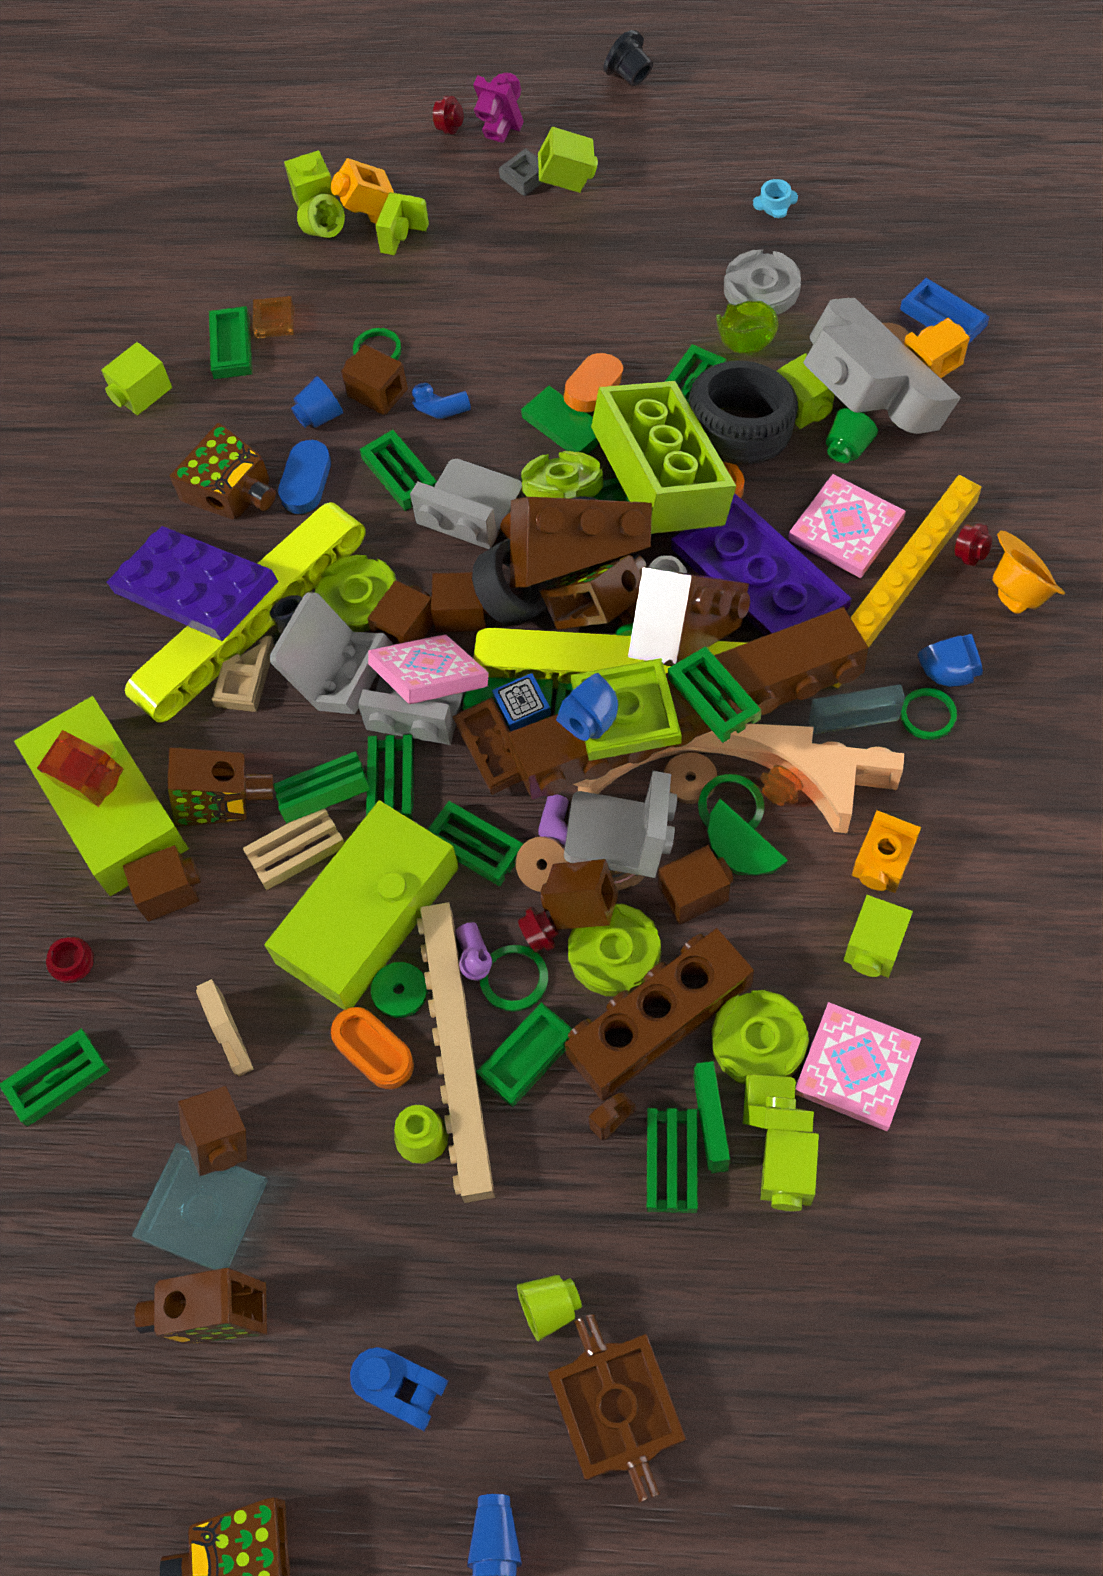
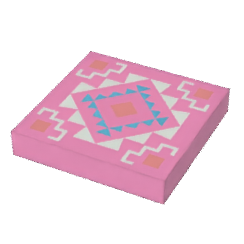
M832 474L789 531L788 540L862 578L904 520L906 511Z
M446 634L368 650V664L408 704L488 686L489 672Z
M828 1002L795 1087V1095L888 1131L921 1038Z

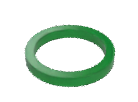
M385 328L369 329L361 333L354 341L353 354L355 355L359 351L360 345L366 339L373 336H386L396 344V349L390 357L398 360L401 355L402 348L399 337L393 331Z
M921 688L905 697L900 709V719L905 729L915 737L934 740L944 737L952 730L957 719V709L953 700L944 692L933 688ZM921 696L938 698L948 707L950 721L941 730L934 732L922 731L913 726L907 717L906 709L909 703Z

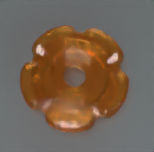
M774 765L768 774L762 773L760 776L762 783L765 784L762 792L773 803L784 806L786 802L790 804L797 803L798 794L804 786L802 781L790 770L780 765Z

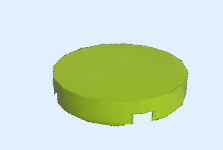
M563 451L559 452V458L549 459V454L541 455L527 463L521 472L522 490L527 497L568 499L580 496L593 497L603 487V472L600 469L599 461L581 452Z
M356 554L340 558L326 567L321 574L322 579L318 586L316 584L315 593H318L353 632L370 631L367 620L368 616L396 580V576L386 562L379 559L377 561L367 559V555Z
M616 904L609 926L572 929L568 938V959L575 977L588 990L604 996H616L624 990H628L631 993L645 982L643 980L645 975L661 962V940L654 922L641 910L625 904Z
M754 990L751 993L741 996L737 995L729 999L717 1012L711 1030L713 1055L721 1069L736 1082L746 1084V1076L748 1074L792 1077L803 1064L809 1043L808 1030L797 1006L784 996L766 990Z

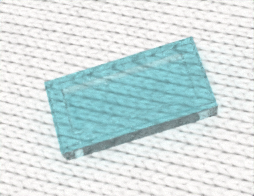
M899 684L812 699L809 724L810 727H813V734L898 721L905 700L902 686Z

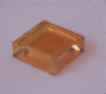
M291 296L253 299V331L256 338L294 335V305Z

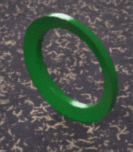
M725 774L713 778L704 786L698 800V812L703 824L707 828L710 818L707 809V798L716 786L726 782L739 783L751 791L756 802V812L748 824L754 830L760 824L764 814V799L759 788L751 780L736 774Z
M522 945L501 947L491 953L490 956L492 958V965L500 957L511 953L523 954L534 961L539 970V981L537 987L529 996L516 1001L505 1000L497 996L490 988L488 982L489 973L480 980L481 990L485 998L501 1010L515 1012L528 1009L542 998L547 989L548 970L544 960L534 950Z

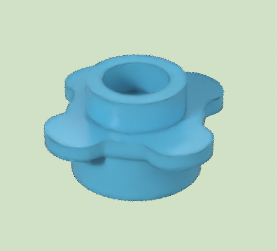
M772 179L763 184L761 195L754 198L753 206L756 210H764L774 218H783L787 215L789 206L797 202L798 195L795 191L791 190V186L786 181Z

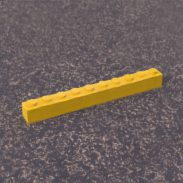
M958 475L851 616V620L868 647H870L978 501L982 486ZM837 683L832 686L838 689L841 686V684Z

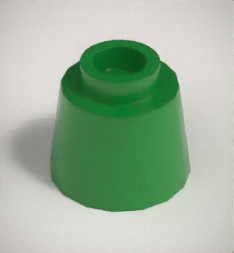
M849 408L840 409L835 416L826 439L828 455L839 463L857 460L878 435L876 424L862 412L856 413Z

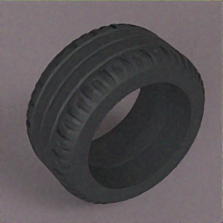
M728 361L704 370L692 385L688 403L723 462L738 465L761 463L779 455L791 439L798 410L797 395L792 385L775 370L749 361ZM721 408H745L763 417L741 418L722 411Z

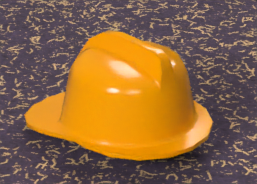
M1000 530L997 536L1005 553L992 579L998 587L1000 600L1013 613L1019 614L1027 608L1034 610L1039 608L1056 592L1064 595L1065 592L1056 584L1050 571L1038 555L1016 536L1007 531Z

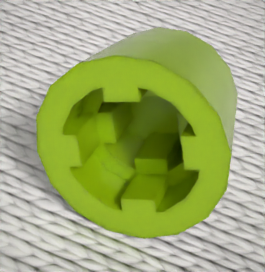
M320 194L307 200L299 207L297 212L299 227L308 235L331 238L336 236L344 225L345 214L343 207L338 199L329 194Z
M424 1105L407 1107L399 1114L395 1121L394 1140L398 1152L404 1159L412 1163L425 1164L434 1161L444 1152L448 1144L449 1134L446 1131L445 1121L440 1115Z
M557 1274L517 1284V1292L524 1315L538 1342L575 1320L574 1311L582 1308L578 1291L571 1278L563 1281Z

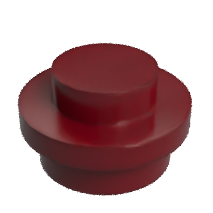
M445 96L434 104L433 122L437 130L443 131L447 135L456 134L464 120L463 108L454 96Z
M977 523L975 526L967 524L960 531L955 544V556L961 558L964 564L974 566L979 560H984L988 556L992 546V536L988 535L987 525Z
M533 906L528 908L526 916L518 919L519 927L525 939L536 953L544 948L550 951L555 948L553 938L559 935L552 918L545 910L538 913Z
M65 937L55 941L50 946L46 957L48 972L54 979L62 983H74L81 980L90 972L94 963V954L91 947L84 940L77 937Z

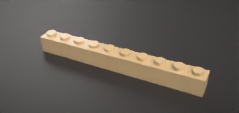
M449 902L421 907L422 917L417 918L419 935L425 936L426 944L421 945L423 962H428L430 972L424 973L427 990L432 989L433 999L428 1000L431 1018L436 1017L437 1028H432L435 1046L440 1045L441 1056L436 1057L439 1075L444 1074L445 1085L440 1086L443 1104H448L450 1115H445L444 1117L447 1134H453L454 1145H449L451 1164L457 1163L458 1175L453 1176L455 1194H461L464 1203L495 1198L462 973L459 969L460 960L453 913Z

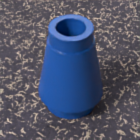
M505 1494L481 1495L478 1497V1508L476 1509L467 1567L472 1569V1576H517V1568L522 1565L512 1508L510 1507V1496Z

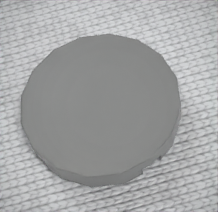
M751 250L740 254L729 263L724 277V295L729 304L742 314L753 317H772L787 311L795 304L801 289L800 270L795 262L783 253L773 251L772 255L768 253L763 254V250Z

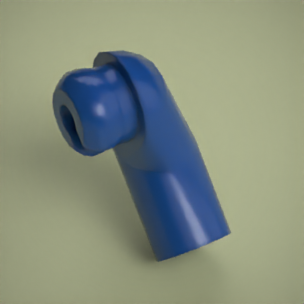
M429 383L417 384L412 389V396L414 397L412 403L418 411L436 419L447 418L471 410L466 391L440 397L433 394V388Z

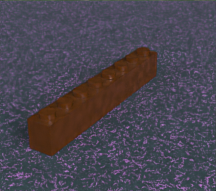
M841 607L714 656L759 706L761 715H765L784 703L797 698L800 700L807 699L815 695L819 690L837 683L846 684L855 680L865 671L869 647L845 608ZM701 664L697 665L696 667L718 689L731 708L737 714L741 713L742 711ZM666 673L682 735L681 744L589 761L585 741L578 739L556 721L558 714L508 733L513 761L531 800L541 796L559 794L567 786L586 779L595 780L601 778L610 770L627 763L643 762L652 754L669 747H682L690 743L695 737L712 730L669 681L668 673ZM684 673V675L690 680V682L696 687V689L702 694V696L708 701V703L726 722L727 720L708 700V698L702 693V691L696 686V684L690 679V677L686 673Z

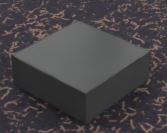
M526 148L499 167L500 178L523 196H526L543 183L539 181L538 157Z

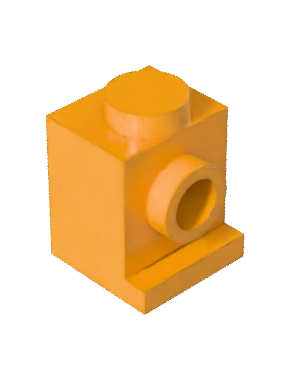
M349 158L346 159L331 182L332 193L340 197V201L346 209L354 213L362 212L368 214L370 221L373 223H377L389 192L394 193L384 170Z
M946 318L934 327H926L918 337L913 332L909 333L905 337L904 345L938 377L942 378L963 365L970 337L959 324H955L951 319Z
M876 811L855 861L852 876L859 878L862 884L873 890H889L896 893L914 850L921 827Z

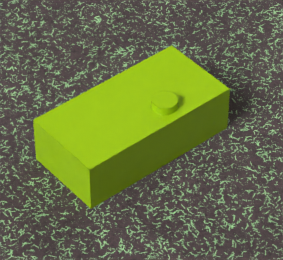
M675 381L599 387L591 428L629 501L652 503L651 534L724 526L736 484Z
M93 696L14 741L92 874L110 897L129 886L122 865L173 845L177 847L180 854L189 849Z
M379 800L264 944L276 965L343 1010L354 1007L371 985L377 972L387 964L416 926L417 918L422 917L421 907L432 905L459 869L454 847Z

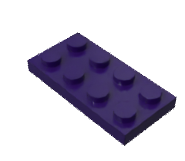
M735 493L724 526L683 530L671 539V549L699 575L749 583L750 606L745 618L764 636L844 607L845 610L850 608L852 598Z
M161 526L148 537L147 541L129 560L120 565L118 571L107 581V584L119 596L223 641L279 581L269 568Z

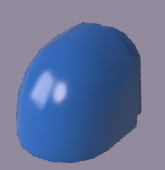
M972 634L960 635L939 641L923 648L917 654L926 675L939 685L946 687L965 686L973 684L974 677L983 675L981 660Z
M599 673L591 675L572 690L571 694L562 701L556 721L580 740L586 741L589 738H600L617 717L618 700L614 689Z

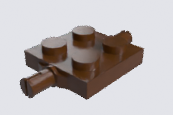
M590 1314L586 1316V1320L592 1337L588 1335L583 1318L574 1321L585 1352L573 1363L550 1371L548 1375L585 1481L610 1471L628 1470L638 1502L642 1503L648 1500L641 1481L642 1477L645 1479L651 1499L661 1495L648 1462L660 1451L685 1442L686 1437L647 1334L624 1343L605 1344L595 1318L596 1316L595 1314Z

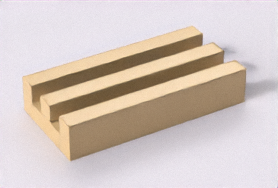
M324 808L280 827L245 846L243 850L267 891L336 853L345 842ZM329 834L330 838L266 872V867L288 855L292 856L300 852L306 845Z

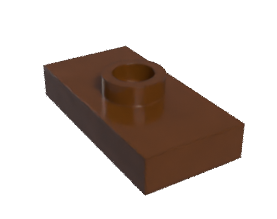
M492 697L452 716L491 795L522 781L511 755L508 737L510 730Z

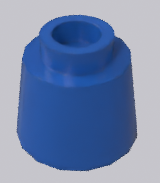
M318 376L293 398L296 405L291 410L304 428L310 424L317 428L343 414L337 399Z

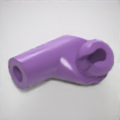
M556 794L547 797L538 832L540 836H548L558 840L565 847L568 825L564 822L569 800L562 795Z
M474 922L466 923L455 931L463 952L459 962V969L466 978L478 981L485 978L492 966V958L486 949L477 924Z

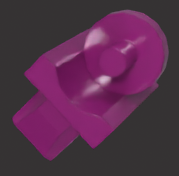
M512 73L498 74L490 83L484 77L477 75L473 84L478 96L474 112L477 118L485 122L482 129L484 137L504 143L509 130L520 131L524 123L517 104L522 90L520 81Z

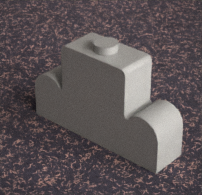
M856 298L830 300L810 334L813 346L803 362L804 365L853 412L886 409L889 418L898 427L911 433L920 434L940 430L961 398Z

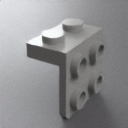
M452 459L448 462L434 487L417 481L410 496L417 524L490 549L501 532L500 524L503 518L511 512V500L519 499L523 490L522 482L518 479L461 459Z
M308 592L303 596L270 654V661L318 711L356 714L362 690H369L377 675V672L368 664V650L391 646L393 643L384 633L353 632L318 593Z
M380 676L376 691L362 690L358 707L366 730L398 736L412 734L414 739L451 745L456 727L452 716L460 713L465 692L408 704Z
M653 771L645 803L583 791L575 792L571 801L564 849L565 860L570 863L606 859L610 870L655 878L662 853L670 855L674 840L675 827L667 826V821H673L677 804V794L670 793L671 774Z

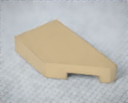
M272 636L263 637L259 640V645L241 656L236 654L222 663L212 697L215 707L257 712L271 662L270 654L275 647Z
M212 979L196 986V993L218 1043H221L233 1073L240 1077L254 1070L228 1005L219 988Z

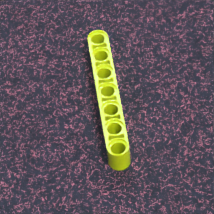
M329 502L321 506L257 563L271 569L279 582L223 641L187 626L132 675L126 684V696L157 723L170 720L219 676L224 661L236 654L241 656L275 625L270 616V610L276 602L291 595H298L303 598L306 593L311 592L316 587V584H319L322 579L321 574L326 567L340 558L350 556L357 550L366 534L364 525L335 503Z
M485 628L480 630L476 635L473 659L489 672L488 677L521 678L532 673L535 679H553L554 689H558V682L571 683V675L643 661L628 658L631 636ZM717 641L707 648L713 655L746 643ZM663 665L666 674L671 666Z

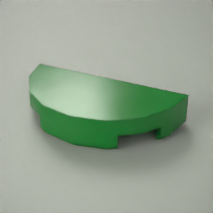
M721 799L718 800L710 813L707 831L710 848L716 858L723 857L730 870L737 875H769L787 864L788 860L725 802Z

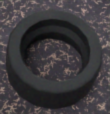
M508 538L477 557L473 565L472 581L480 603L495 620L505 625L518 626L548 609L540 591L553 584V581L549 579L528 587H522L524 598L523 600L519 599L509 588L502 570L503 564L510 569V539Z

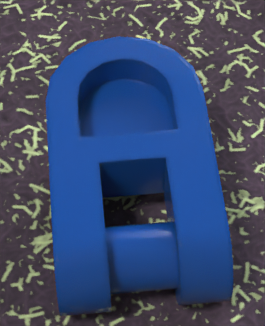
M380 1347L370 1348L359 1354L353 1362L350 1371L351 1385L358 1396L373 1406L424 1432L432 1417L427 1413L436 1394L442 1396L449 1382L438 1374L390 1350ZM406 1379L418 1385L409 1404L397 1398Z

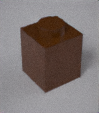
M366 344L354 356L347 359L341 370L347 396L384 416L408 390L403 363Z
M473 572L432 573L431 612L436 632H468L487 628V614L489 613L483 608L476 596L472 581Z
M395 580L367 618L371 633H384L393 645L423 639L434 624L431 612V597L418 586L411 585L409 587Z
M175 845L122 865L134 903L148 922L199 902L194 885L201 883V879L196 865L191 857L184 860Z
M709 845L658 868V887L679 925L729 901L730 885L734 881L732 872L723 857L716 859Z
M606 859L553 864L547 882L541 888L542 906L545 911H549L556 930L609 926L619 895Z
M226 1086L178 1101L181 1133L199 1176L214 1171H225L237 1163L247 1160L246 1129Z

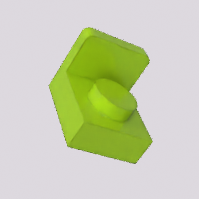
M389 192L375 225L380 253L395 255L400 241H405L408 228L421 231L427 230L429 222L425 199Z
M748 1074L746 1076L743 1124L764 1129L813 1132L814 1111L796 1108V1081L794 1078Z

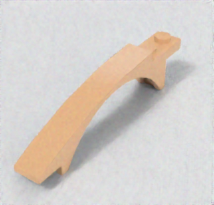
M747 723L745 730L740 733L732 732L730 739L724 743L711 731L695 737L690 743L682 747H669L652 754L643 762L627 763L610 770L601 778L595 780L586 779L572 785L578 786V791L599 794L610 783L628 771L663 757L687 752L719 753L737 756L768 767L787 778L815 803L825 816L833 832L847 833L852 816L854 786L897 790L903 772L904 753L892 752L884 747H871L868 749L851 748L839 742L812 743L813 727Z

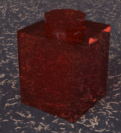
M64 730L61 731L37 767L41 773L57 786L98 808L105 797L114 791L119 776L124 770L106 752Z

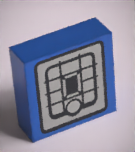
M532 673L492 690L493 698L510 732L551 715L550 706Z

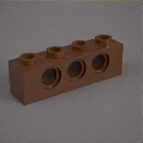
M718 928L706 936L700 933L691 938L680 951L682 954L669 964L663 961L654 966L643 979L645 982L631 993L628 990L620 992L609 1001L605 1013L593 1022L591 1019L583 1020L568 1034L569 1040L565 1042L567 1058L602 1102L717 1014L729 999L737 995L740 996L752 987L754 969ZM689 975H699L706 980L707 984L700 989H690L682 983V980ZM661 1003L667 1006L670 1012L662 1018H652L644 1010L650 1004ZM622 1031L629 1034L632 1041L625 1047L616 1048L609 1045L606 1039L610 1034Z

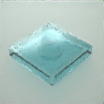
M176 1143L132 1237L210 1270L229 1268L268 1180L261 1175L238 1166H233L225 1171H214L199 1176L188 1148Z

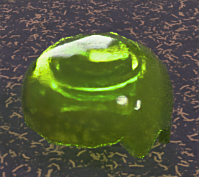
M745 301L737 305L730 303L727 305L723 317L720 314H716V323L723 344L740 354L750 355L764 349L773 340L779 327V319L774 309L763 301Z

